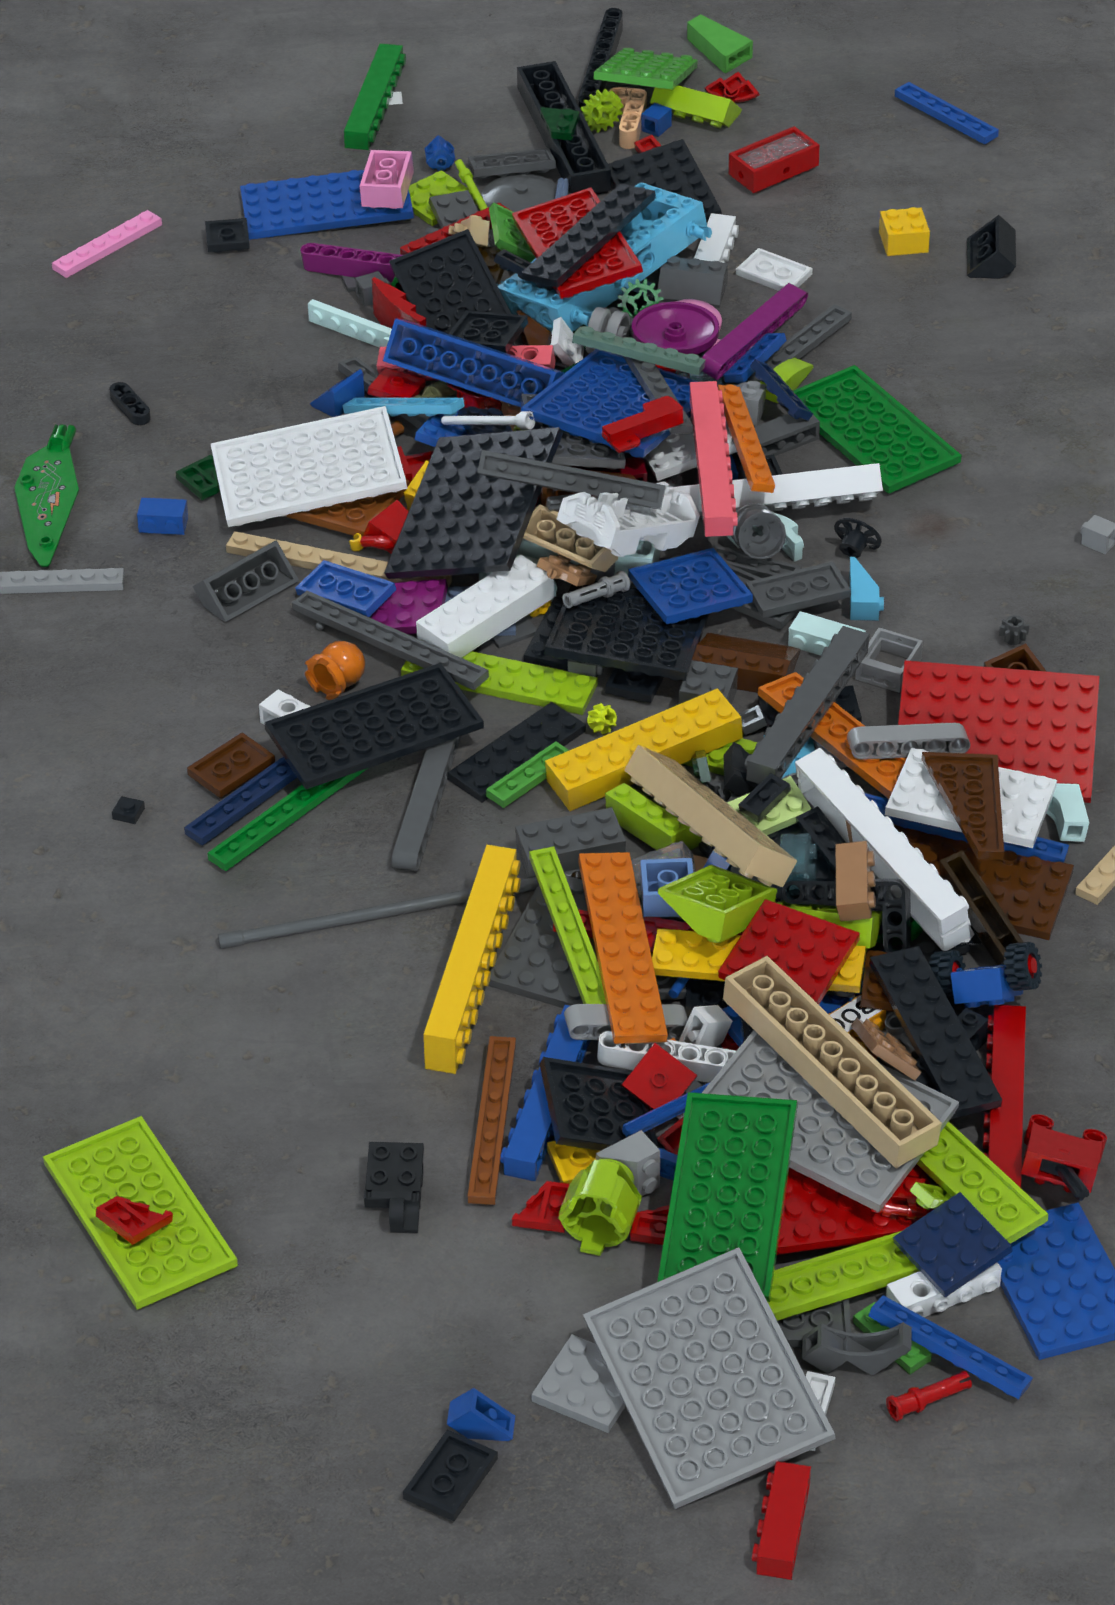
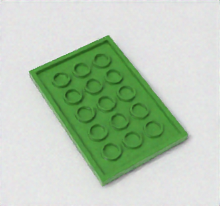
M623 48V50H620L594 71V80L674 89L697 68L698 60L692 59L693 57L690 55L673 57L672 53L657 55L654 54V51L642 50L641 53L634 52L635 49Z

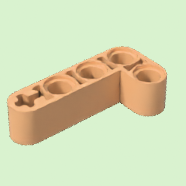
M613 87L609 92L612 90L617 94L624 106L620 109L623 115L619 125V146L623 149L635 148L634 142L639 140L641 133V114L647 109V92L639 88Z

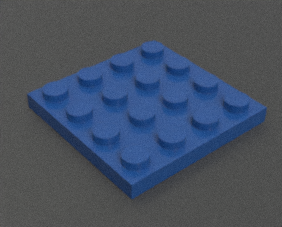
M714 548L628 569L629 579L666 624L677 623L689 618H697L701 615L720 612L724 609L740 607L753 602L751 591Z

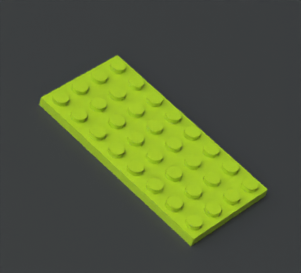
M142 1116L43 1156L44 1165L137 1310L238 1266L236 1256ZM119 1196L135 1203L140 1202L150 1205L149 1210L163 1214L165 1210L171 1211L173 1213V1222L132 1245L96 1217V1207Z

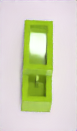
M792 358L776 366L774 371L793 391L797 389L814 367L810 363ZM766 389L765 399L778 404L779 402L776 400L778 397Z

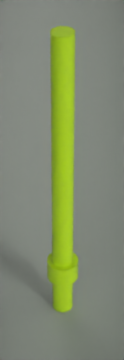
M461 159L456 160L455 165L459 171V177L467 185L480 211L488 208L473 181L470 169L466 168Z

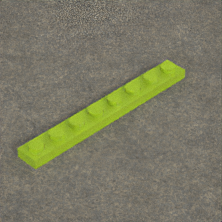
M555 847L530 851L529 859L583 1004H606L598 961Z

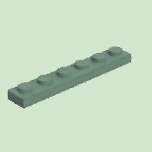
M587 326L579 327L573 334L572 343L694 375H699L705 367L706 359L699 358L696 354L680 353L673 348H660L653 343L637 342L634 338L618 337L611 332H599Z

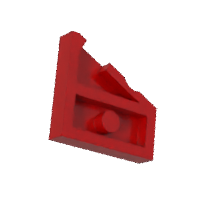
M546 1181L540 1187L539 1192L526 1202V1207L520 1214L515 1213L513 1215L512 1226L565 1233V1228L558 1217L570 1184Z

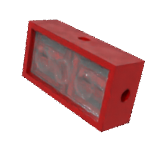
M794 126L729 153L728 174L752 193H755L819 166L820 145Z

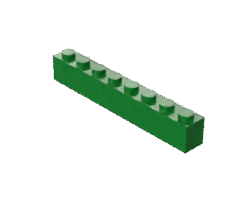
M379 44L344 129L345 148L369 150L371 143L375 142L376 131L380 129V120L384 119L385 109H388L389 98L393 97V88L397 87L398 76H401L402 66L406 64V54H403V45Z

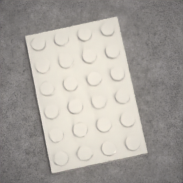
M911 748L886 805L885 815L962 832L921 760L922 752L929 751ZM998 767L1003 840L1007 843L1033 848L1055 792L1057 780Z

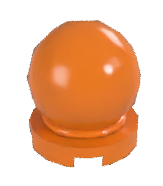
M346 641L330 643L320 654H315L305 662L308 668L305 672L308 683L316 693L321 691L326 694L325 699L328 700L337 698L345 692V688L357 683L365 671V659L362 651L355 644Z

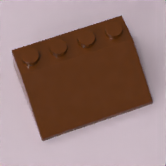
M707 633L697 644L692 660L738 668L737 690L758 693V687L794 672L801 649Z

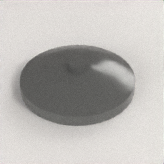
M513 174L490 182L482 190L481 196L487 207H490L493 202L501 203L513 212H517L554 200L557 184L538 175Z

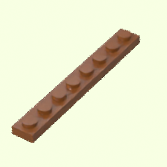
M489 1037L468 1189V1203L495 1205L501 1165L500 1157L503 1149L516 1050L515 1037Z

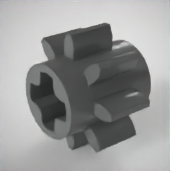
M1016 615L1009 616L1006 620L1003 619L1002 626L999 628V636H1005L1004 642L1010 645H1017L1022 641H1026V636L1029 634V624H1024V619Z

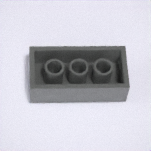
M612 807L515 826L516 850L527 878L536 877L529 859V852L554 846L563 871L580 869L578 863L579 853L626 852V840Z

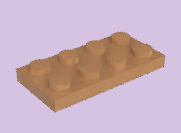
M856 1017L851 1027L868 1049L916 1081L921 1071L916 1066L917 1061L911 1057L912 1054L905 1050L906 1047L900 1043L901 1041L890 1033L884 1036L885 1034L879 1030V1026L866 1018L863 1022Z

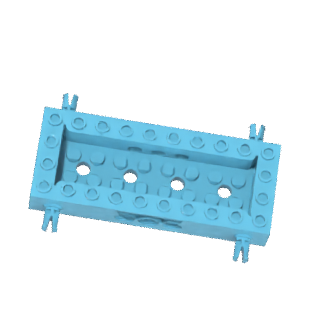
M646 183L635 185V187L654 190L656 199L620 231L642 264L643 272L636 274L634 277H626L617 280L613 284H605L596 287L592 291H584L575 294L573 297L563 299L559 297L555 288L551 291H547L545 288H538L537 284L520 279L516 273L505 281H501V284H497L511 314L517 315V311L521 310L551 333L553 321L559 317H562L572 332L583 324L588 326L595 308H606L618 299V295H623L624 292L621 288H629L628 281L635 284V280L638 278L641 282L665 264L667 259L680 253L698 238L706 241V237H711L712 230L710 227H707L703 203Z

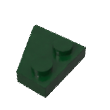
M541 107L540 116L544 118V123L549 130L550 137L552 139L572 140L579 120V111Z
M213 455L202 458L176 471V479L201 500L220 492Z

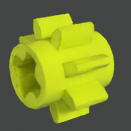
M602 703L594 705V710L588 711L587 723L589 727L593 729L594 733L601 731L602 734L611 732V728L617 725L616 712L611 708V705L603 706Z

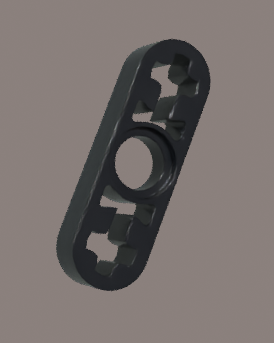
M116 382L110 386L111 400L133 424L145 425L150 422L149 407L127 383Z

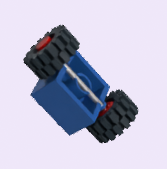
M1032 942L1009 944L1006 947L1007 952L1004 953L1006 958L1004 965L964 969L966 967L965 962H962L964 958L956 950L934 952L931 955L932 960L929 961V965L946 997H954V1004L964 1003L965 1008L1015 1001L1014 996L1022 995L1023 990L1038 988L1039 984H1041L1040 977H1042V972L1040 971L1042 963L1039 962L1041 957L1040 954H1037L1038 948Z

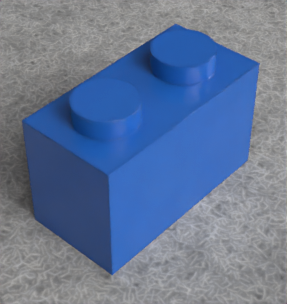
M141 498L137 513L139 533L184 535L188 521L187 500Z

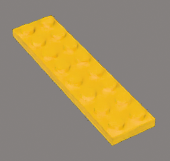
M658 928L652 956L655 975L725 981L718 977V971L741 935H735L721 943H713L708 941L707 937L701 936L695 931ZM855 946L830 986V991L860 993L866 946Z

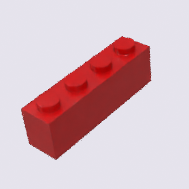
M777 1461L774 1473H768L766 1490H770V1495L763 1497L761 1513L765 1514V1519H759L757 1537L761 1538L760 1544L754 1543L752 1561L757 1562V1575L792 1580L810 1489L811 1466Z

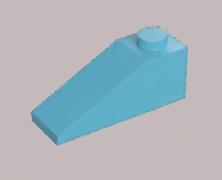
M850 557V620L879 621V611H884V597H879V586L856 557Z

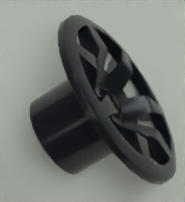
M841 518L835 522L834 530L842 539L839 548L843 554L859 558L868 543L872 544L868 545L871 549H878L881 546V536L873 527L865 522L853 518ZM850 522L857 524L855 529L852 528ZM862 526L869 529L864 533L861 532Z

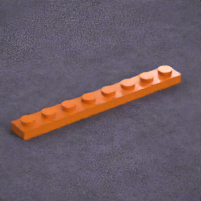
M732 384L718 385V390H722L724 416L751 491L773 493L775 483L740 387Z

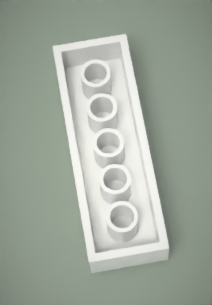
M519 555L515 558L511 571L491 573L416 621L417 639L462 658L553 599L554 580L548 578L545 570L537 567L535 563L523 555Z

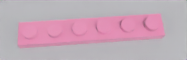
M149 210L142 212L52 262V268L60 275L68 278L162 225V219Z

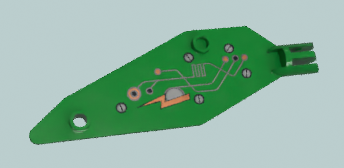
M55 424L47 446L26 458L14 487L28 550L41 567H48L51 564L79 492L70 453V446L76 434V428L73 425H69L67 428L66 425L60 424L58 427Z

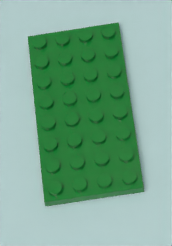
M856 365L793 390L820 421L819 434L856 466L879 463L882 488L888 494L961 463L962 455Z
M688 1092L657 1282L739 1247L767 1302H770L798 1108L797 1100Z

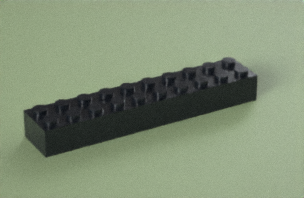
M556 61L517 67V88L546 147L550 149L556 161V167L561 178L569 180V194L590 187L597 194L611 191V169ZM541 107L579 111V120L572 140L552 139L550 137L549 130L544 123V118L540 116Z

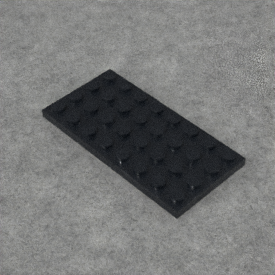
M441 663L264 722L266 732L305 790L484 728L483 719Z

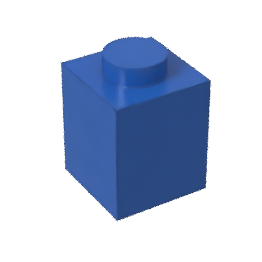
M653 103L641 114V131L659 137L672 126V109Z

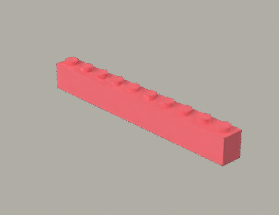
M717 381L690 382V407L705 537L733 536V526H738L729 443H727L724 403H722V390H718Z

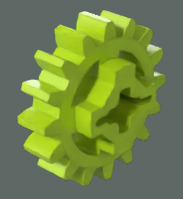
M604 89L602 93L597 90L595 96L589 95V101L584 100L586 105L580 109L590 130L593 131L595 129L599 133L601 128L607 131V126L610 125L613 128V122H619L618 115L623 114L620 109L624 106L621 103L622 100L612 90L608 92L607 89Z

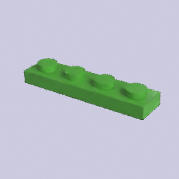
M555 741L486 789V797L502 808H505L547 779L545 760L569 750Z

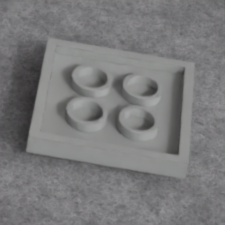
M573 1334L532 1393V1402L606 1433L610 1432L626 1407L596 1344Z

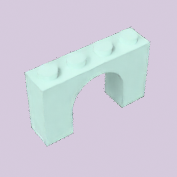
M1057 783L1046 814L1054 820L1060 841L1085 842L1089 819L1079 784Z

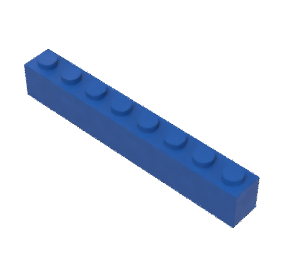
M564 1005L561 1015L557 1014L554 1022V1033H549L547 1050L546 1052L542 1051L540 1055L539 1067L543 1057L583 1062L591 1040L571 1038L564 1017V1011L570 1005ZM540 1068L533 1072L531 1090L527 1089L525 1092L523 1109L519 1108L517 1112V1125L515 1128H511L508 1137L509 1145L508 1147H503L500 1157V1163L504 1164V1175L535 1182L547 1154V1142H551L554 1136Z

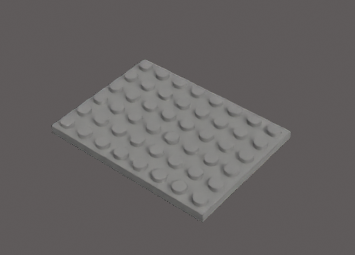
M753 1030L702 1092L705 1094L797 1100L798 1108L789 1167L877 1212L881 1211L924 1154L922 1153L895 1168L755 1030ZM881 1064L942 1122L941 1132L955 1114L959 1102Z
M739 1247L583 1314L584 1321L674 1509L773 1467L777 1461L784 1462L836 1439L822 1407Z

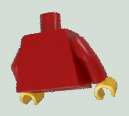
M396 500L368 522L363 534L364 536L356 533L353 536L354 540H349L351 550L360 551L364 547H375L392 554L409 510L405 509L400 501Z

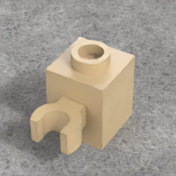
M472 215L468 219L461 221V224L455 223L454 226L450 225L448 234L454 235L469 229L476 245L484 248L488 246L490 221L482 220V217Z

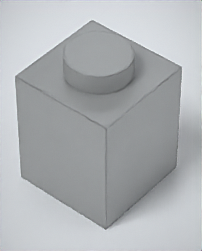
M1094 515L1088 522H1084L1080 531L1082 535L1081 545L1106 555L1115 545V523L1097 515Z

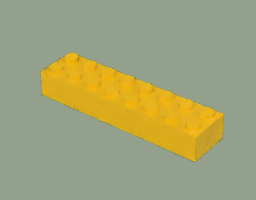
M717 688L545 760L547 782L568 810L572 811L605 797L606 792L623 783L630 786L635 784L630 780L631 776L624 769L638 745L669 757L681 765L692 760L691 758H696L695 751L705 750V753H709L728 743L742 739V718Z

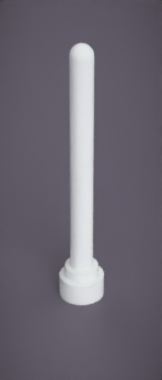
M521 411L516 416H443L441 418V422L444 425H516L522 430H531L535 425V420L529 417H533V412Z

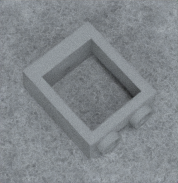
M878 628L869 641L868 654L856 669L855 679L900 693L902 690L904 665L902 668L876 661L875 659L880 651L907 658L906 661L920 662L922 659L923 641Z

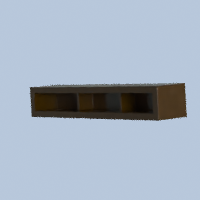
M963 850L940 860V877L951 883L954 892L958 896L965 898L969 905L968 918L971 926L996 964L1004 965V960H1006L1004 953L1007 952L1006 947L1009 944L1023 943V940Z

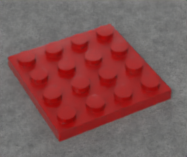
M765 899L719 969L718 977L725 980L727 976L768 956L819 1005L859 942L860 933Z

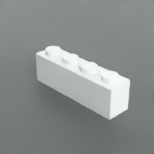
M711 213L707 227L711 228L712 235L710 238L706 237V241L701 239L694 258L725 263L729 261L730 250H733L734 238L738 237L739 225H736V216Z

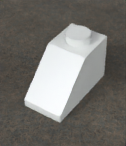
M718 1005L694 1007L679 1042L717 1047L724 1041L732 1020Z

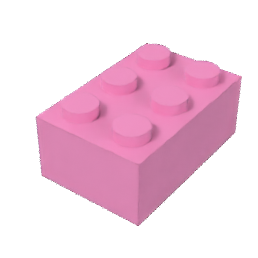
M370 151L360 183L362 207L403 208L414 173L411 151Z

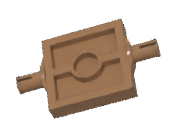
M560 554L558 556L549 555V557H542L537 563V567L547 571L548 578L562 579L575 586L594 584L597 575L590 572L591 569L582 564L575 565L570 562L571 559Z

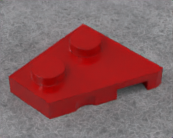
M119 1196L96 1207V1217L132 1245L173 1222V1213L171 1211L165 1210L163 1214L149 1210L150 1205L140 1202L135 1203Z
M669 1205L658 1207L656 1210L637 1212L630 1233V1241L663 1245Z

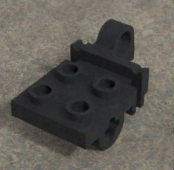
M369 1142L364 1205L368 1208H389L390 1232L418 1233L421 1187L423 1186L424 1143Z

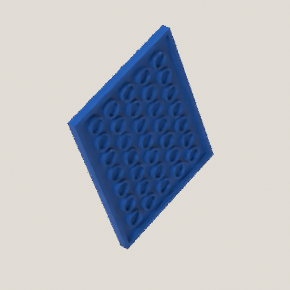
M595 349L522 406L521 411L533 412V417H529L532 420L534 419L535 422L546 424L550 428L560 427L561 430L567 431L572 436H581L589 439L592 443H601L615 450L602 437V426L643 412V404L650 402V399L623 356ZM658 368L688 418H690V382L698 381ZM666 429L641 438L639 446L625 452L630 453L633 457L644 458L670 435V432Z

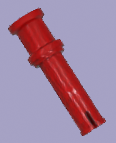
M961 1371L956 1375L921 1389L911 1387L907 1393L900 1396H888L886 1398L887 1409L895 1421H900L906 1414L914 1411L917 1413L922 1412L927 1404L965 1389H970L972 1381L968 1380L960 1383V1380L970 1377L966 1371Z

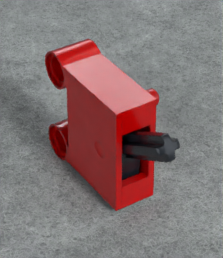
M1041 1114L1032 1115L1024 1138V1143L1027 1147L1021 1174L1034 1177V1182L1039 1185L1044 1184L1045 1181L1051 1182L1054 1185H1062L1065 1192L1072 1193L1078 1201H1083L1091 1193L1098 1165L1101 1162L1107 1142V1136L1096 1129L1084 1130L1082 1138L1053 1130L1054 1121L1048 1116Z

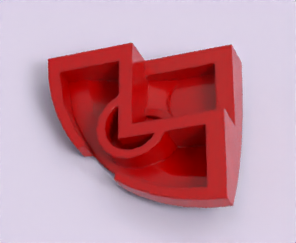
M739 72L724 81L720 77L704 87L707 93L731 99L733 102L748 101L760 95L749 80L746 81Z

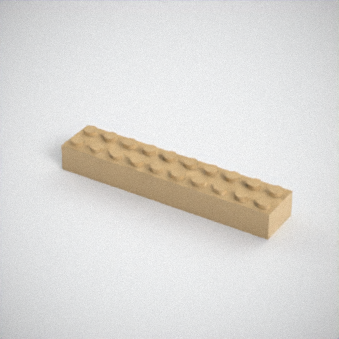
M641 745L637 746L624 769L631 776L630 780L633 783L643 787L642 791L653 796L655 802L665 806L667 812L677 816V820L690 827L689 830L692 833L703 837L701 840L704 843L715 847L714 851L727 858L726 862L736 868H740L739 873L750 879L756 876L761 883L769 887L775 884L783 888L797 863L794 857L705 784L701 783L699 779L695 778L677 761Z
M768 956L725 978L723 1000L895 1168L938 1145L942 1122Z

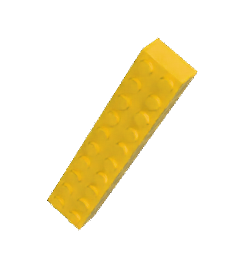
M486 845L423 1034L425 1069L456 1074L459 1064L464 1063L466 1055L464 1047L465 1044H470L472 1029L470 1028L471 1025H476L477 1007L478 1005L482 1006L485 991L483 988L484 986L488 987L491 972L489 969L495 966L497 952L495 951L496 948H501L503 933L501 932L502 929H507L509 915L507 914L514 907L515 897L513 895L514 892L518 893L520 889L521 879L517 878L520 870V860H517L516 849Z

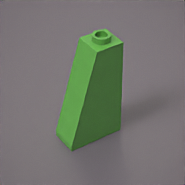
M701 14L687 22V39L722 72L727 73L753 58V40Z

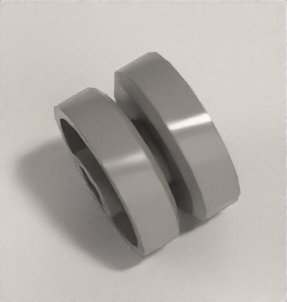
M597 307L591 315L588 327L593 328L595 331L611 332L615 336L625 338L629 337L630 317L627 312L617 310L611 314L608 308ZM586 346L588 354L595 350L594 348Z

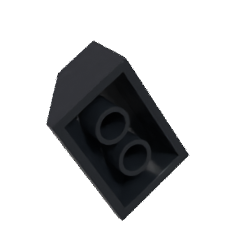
M998 215L967 238V276L970 278L1000 279L1006 274L1013 272L1016 267V230Z

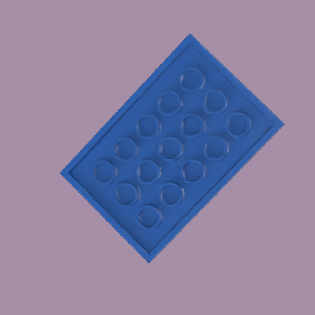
M1079 1202L1046 1210L1048 1221L1011 1243L1012 1252L997 1262L1002 1268L1000 1285L1038 1360L1115 1340V1269Z

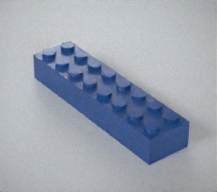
M396 318L383 358L384 362L521 407V393L539 394L564 374V372L405 319Z

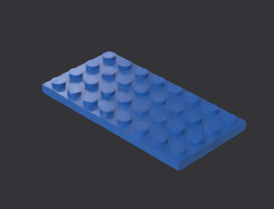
M351 170L349 172L330 173L320 176L311 175L304 178H289L281 181H268L258 184L249 183L240 186L244 216L247 218L249 240L413 219L414 214L409 189L403 208L391 209L362 207L360 183L364 170Z

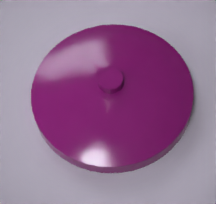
M664 302L651 305L641 310L632 321V338L637 342L653 343L657 347L664 349L673 348L684 354L702 353L711 348L719 337V322L716 316L706 308L692 303Z

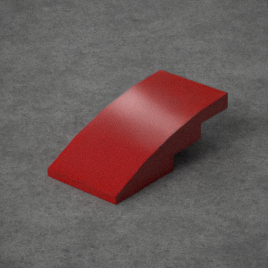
M376 277L372 278L373 313L381 325L392 329L396 318L426 326V318L416 313V305L406 301V293Z

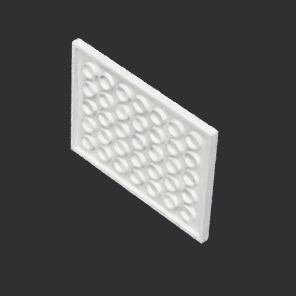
M386 406L211 443L228 527L241 526L250 522L264 521L273 517L287 516L292 513L306 512L315 508L329 507L338 503L353 502L361 498L375 497L380 494L408 489Z

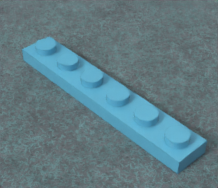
M353 398L342 406L344 414L386 406L389 416L425 414L430 417L437 414H444V416L456 415L457 411L463 408L465 404L463 398Z

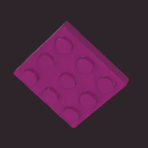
M431 579L395 583L397 590L372 614L371 619L406 634L417 633L416 621L445 603L448 589L447 580Z

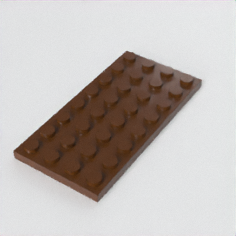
M894 825L898 832H903L913 848L917 847L921 851L924 860L936 867L939 876L940 860L963 850L1017 933L1050 940L1073 874L1074 865L1041 860L1036 856H1021L1013 851H1005L1004 860L977 859L969 843L963 840H953L940 835L928 834Z

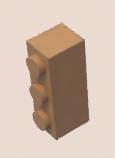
M867 841L836 844V907L840 921L872 918V907H876L875 893L871 892V887H875L874 871H871V867L875 866L874 851H869Z

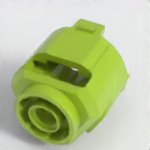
M599 1159L594 1160L585 1170H581L570 1183L560 1208L558 1219L571 1236L582 1242L580 1252L601 1256L605 1247L616 1246L628 1237L642 1199L641 1194L634 1185L632 1171L617 1160Z

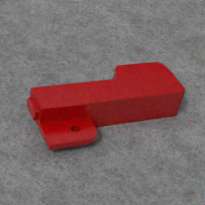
M664 396L644 403L643 412L602 426V437L618 453L635 448L640 445L641 438L683 424V407L670 396Z

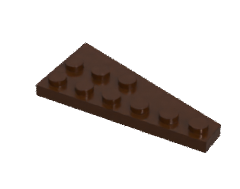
M922 752V762L977 859L1004 860L998 756L993 754Z

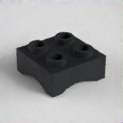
M733 742L723 755L724 787L733 793L744 796L751 793L759 784L746 780L747 769L744 768L746 758L751 754L746 752L741 745Z

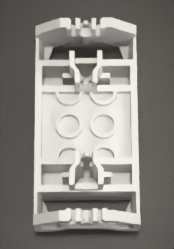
M659 482L656 484L666 486L661 510L628 504L627 498H621L617 501L618 493H600L599 498H595L586 492H580L563 498L556 520L576 530L577 535L592 539L595 545L608 548L613 555L625 557V555L636 553L639 540L648 541L653 544L654 548L661 551L677 548L685 540L694 536L700 515L690 495L682 491L673 493V486L669 487L668 483Z

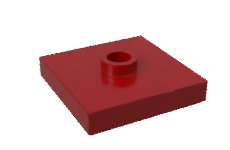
M385 367L368 387V394L379 398H413L425 387L426 379Z
M654 1043L622 1083V1086L654 1110L684 1095L698 1076L658 1044Z

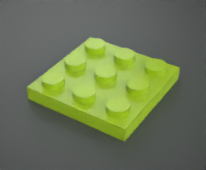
M444 171L436 172L409 186L413 213L429 225L434 226L438 222L428 203L429 198L459 191H469V189Z

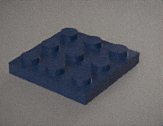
M961 1192L893 1237L894 1244L944 1297H947L1012 1252L1011 1244Z

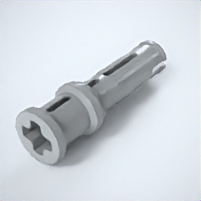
M619 571L609 578L606 576L602 577L598 583L565 593L563 595V603L567 608H571L601 596L608 598L618 591H628L630 589L629 577L624 571Z

